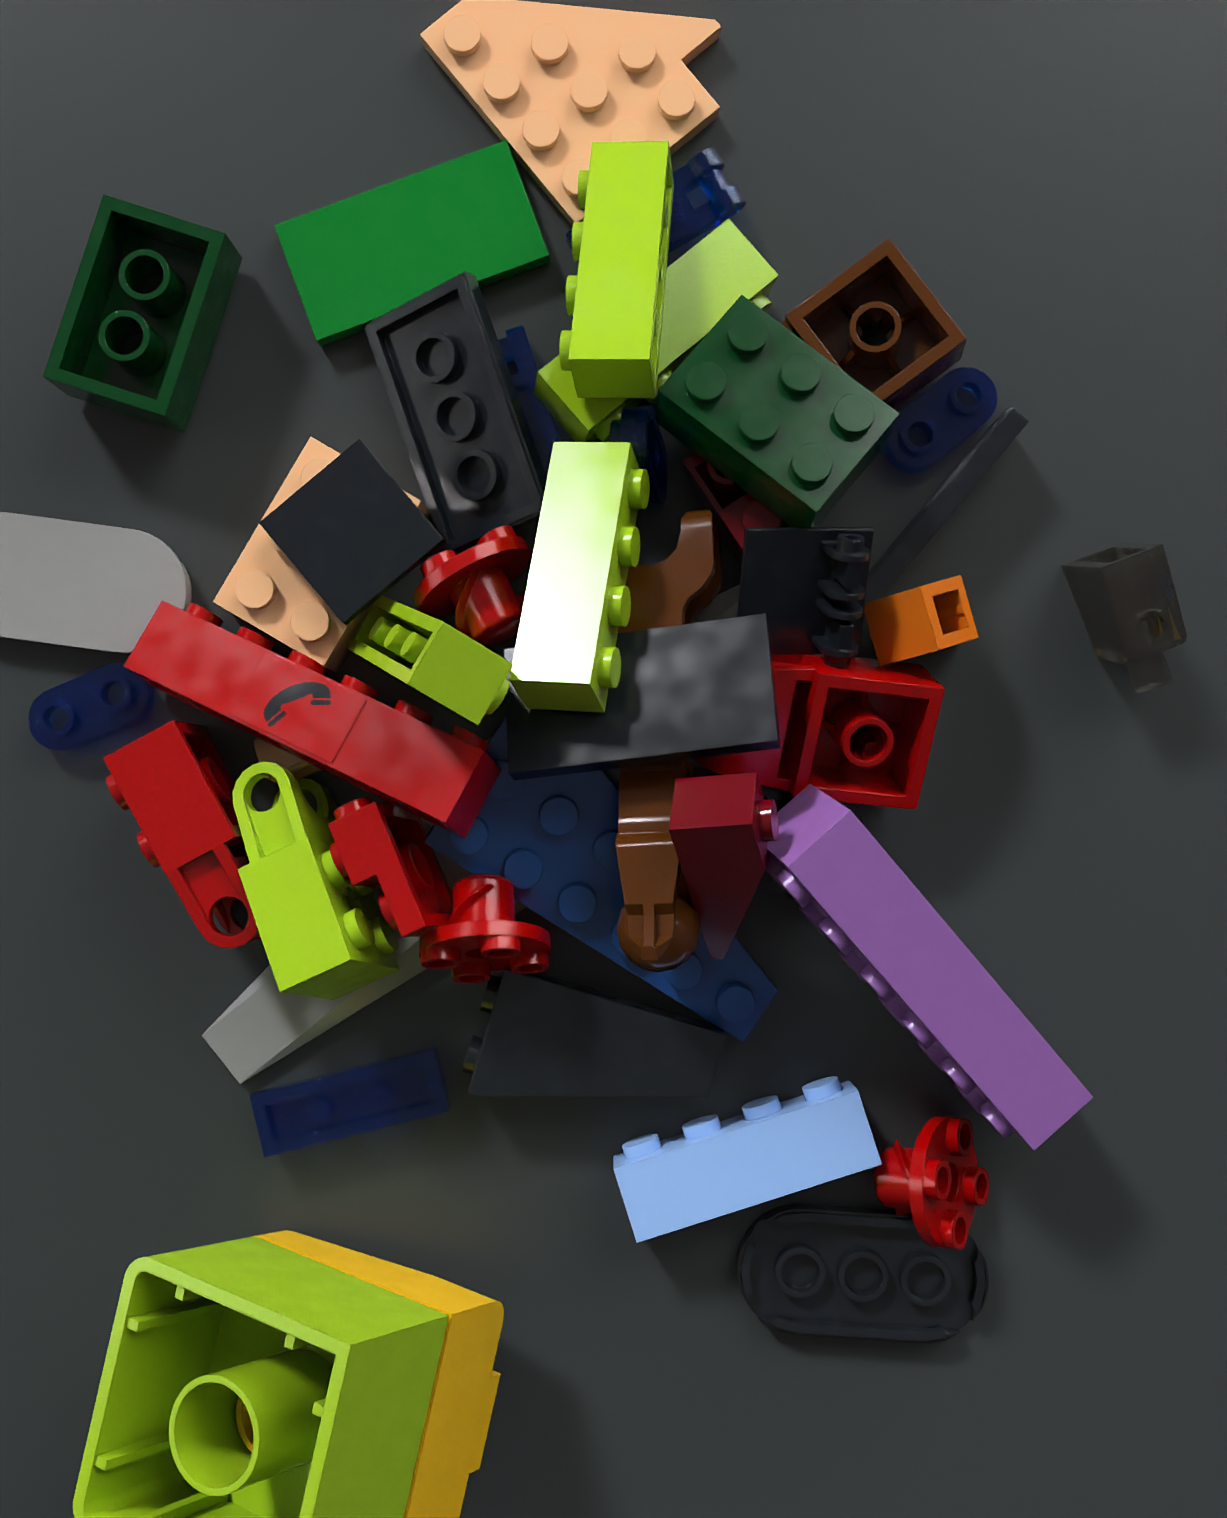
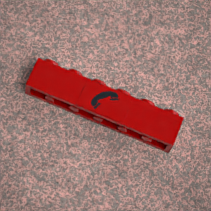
M163 600L161 601L125 662V668L150 686L463 839L466 838L502 770L486 753L489 744L485 740L458 726H454L450 734L430 725L433 717L405 701L399 700L395 708L387 706L376 700L379 693L375 689L349 675H344L341 683L325 677L323 674L326 668L300 652L292 650L288 658L272 652L274 644L246 627L240 626L238 632L233 634L221 628L224 623L221 618L199 605L190 603L186 611Z

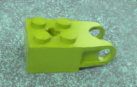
M263 761L252 764L241 773L235 782L232 792L233 807L249 860V864L237 870L279 992L335 1000L399 971L400 967L394 951L399 948L398 938L395 930L390 927L384 916L379 913L372 894L377 891V887L352 886L350 879H345L340 874L332 860L330 845L334 843V839L328 823L336 820L333 812L338 807L328 788L312 779L300 778L296 780L290 771L276 763ZM273 776L277 780L280 790L274 798L272 808L264 812H258L251 801L253 787L260 779ZM304 792H311L315 796L317 812L308 803L303 794Z

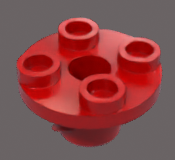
M500 526L481 537L478 545L458 555L453 550H446L426 560L420 566L424 579L416 587L412 599L418 611L432 617H441L455 613V623L458 631L483 646L501 643L518 632L525 594L515 592L511 583L529 566L532 560V552L526 541L522 537L516 536L512 526Z
M475 874L457 881L453 886V912L446 925L429 930L419 939L421 966L428 969L452 970V980L457 983L486 982L491 979V971L505 970V968L519 974L541 973L549 968V955L551 953L550 933L537 925L515 921L514 885L509 879L500 875Z
M947 1116L931 1118L921 1129L914 1148L902 1147L896 1139L893 1146L885 1148L880 1153L879 1157L882 1165L874 1168V1187L880 1202L886 1207L895 1208L897 1216L912 1213L914 1225L919 1236L931 1247L954 1250L963 1249L968 1239V1230L974 1215L975 1206H983L988 1199L989 1176L984 1167H977L976 1152L973 1144V1127L967 1118Z

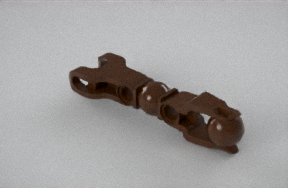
M710 509L687 512L681 518V531L677 548L665 561L650 566L637 564L636 567L628 568L626 586L629 588L631 597L630 618L626 627H619L618 633L693 623L698 613L709 606L722 587L723 573L720 531ZM687 760L620 768L619 819L615 846L625 906L620 912L616 930L619 945L629 961L643 970L663 972L676 969L691 957L699 942L701 926L698 913L692 905V899L669 833L675 779L693 777V767Z

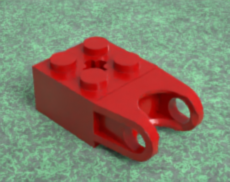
M824 654L772 655L781 748L694 759L704 768L721 775L757 772L760 785L788 791L793 797L798 795L806 786L812 784L838 802L916 810L945 688L920 664L894 662L879 666L878 659L853 656L850 658L849 666L838 668L826 665L824 663Z
M172 720L103 757L111 772L106 777V784L112 797L124 811L131 810L142 832L136 835L143 855L154 868L161 866L203 937L209 943L219 948L231 949L260 939L261 937L237 870L249 864V860L233 807L232 792L235 780L206 726ZM237 899L243 902L248 912L246 927L241 925L234 915V904ZM213 914L229 935L224 934L216 927Z

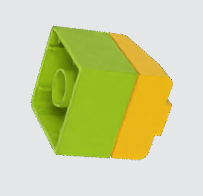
M290 1230L138 1258L129 1265L123 1279L73 1498L74 1518H460L469 1474L480 1469L501 1373L493 1371V1365L504 1320L503 1305L500 1301L434 1275Z

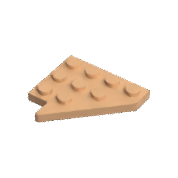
M461 0L420 33L424 48L500 140H507L511 153L572 227L574 222H583L584 210H580L578 203L579 170H589L592 142L669 141L670 155H672L719 117L720 106L686 67L689 62L720 38L721 26L715 19L520 0Z

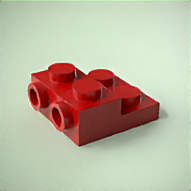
M370 797L360 798L337 808L333 812L336 820L328 823V827L334 839V843L330 845L331 857L340 874L345 879H350L352 886L382 888L383 892L378 895L381 912L390 927L394 930H399L401 937H421L429 930L446 925L453 912V895L434 849L424 843L427 833L421 818L398 806H394L390 802H372Z

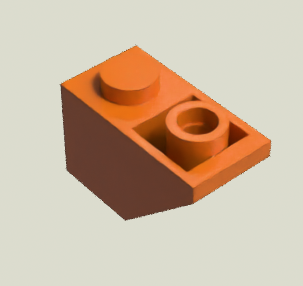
M961 575L865 603L864 614L879 666L939 651L979 638Z

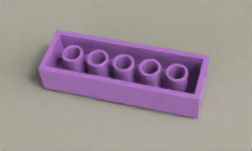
M809 784L777 812L778 839L777 841L767 842L765 871L783 890H786L800 905L798 908L824 937L826 936L840 951L838 954L864 983L867 982L879 996L877 999L903 1027L909 1030L918 1040L916 1043L941 1071H944L955 1083L953 1086L979 1114L984 1116L1005 1140L1015 1132L1035 1151L1093 1098L1090 1092L850 809L812 784Z

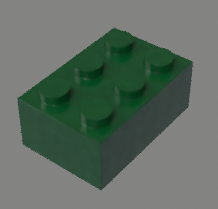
M103 194L43 378L68 396L185 433L242 261L241 255L226 233Z
M741 295L658 389L655 422L789 526L817 527L885 447L899 413L745 296Z

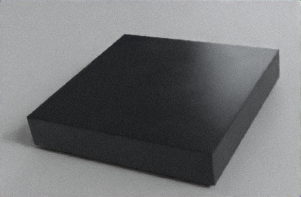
M360 439L259 522L345 625H348L446 542Z

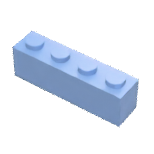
M837 1076L825 1077L802 1087L804 1095L780 1102L777 1095L762 1097L743 1105L742 1110L744 1114L723 1121H719L716 1114L707 1115L682 1125V1134L659 1141L658 1134H648L624 1143L622 1145L623 1153L613 1156V1170L636 1242L639 1243L882 1165L857 1088L850 1080L840 1083Z

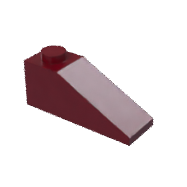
M757 772L675 779L669 833L695 911L698 913L700 926L711 959L725 958L764 874L767 842L777 841L776 803L774 799L764 800Z

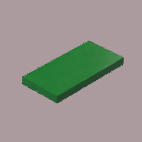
M507 140L274 225L319 346L364 331L363 325L463 272L474 274L481 288L550 262L548 250Z

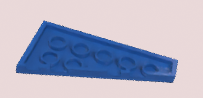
M505 715L487 742L489 746L486 750V753L502 770L466 838L463 839L433 824L425 836L424 843L473 874H495L509 879L514 885L515 900L743 1042L777 994L778 990L775 984L736 935L724 959H711L702 929L698 946L691 957L676 969L654 972L643 970L629 961L619 945L616 930L620 912L625 906L615 846L619 819L618 787L603 770L514 781L508 774L507 723Z

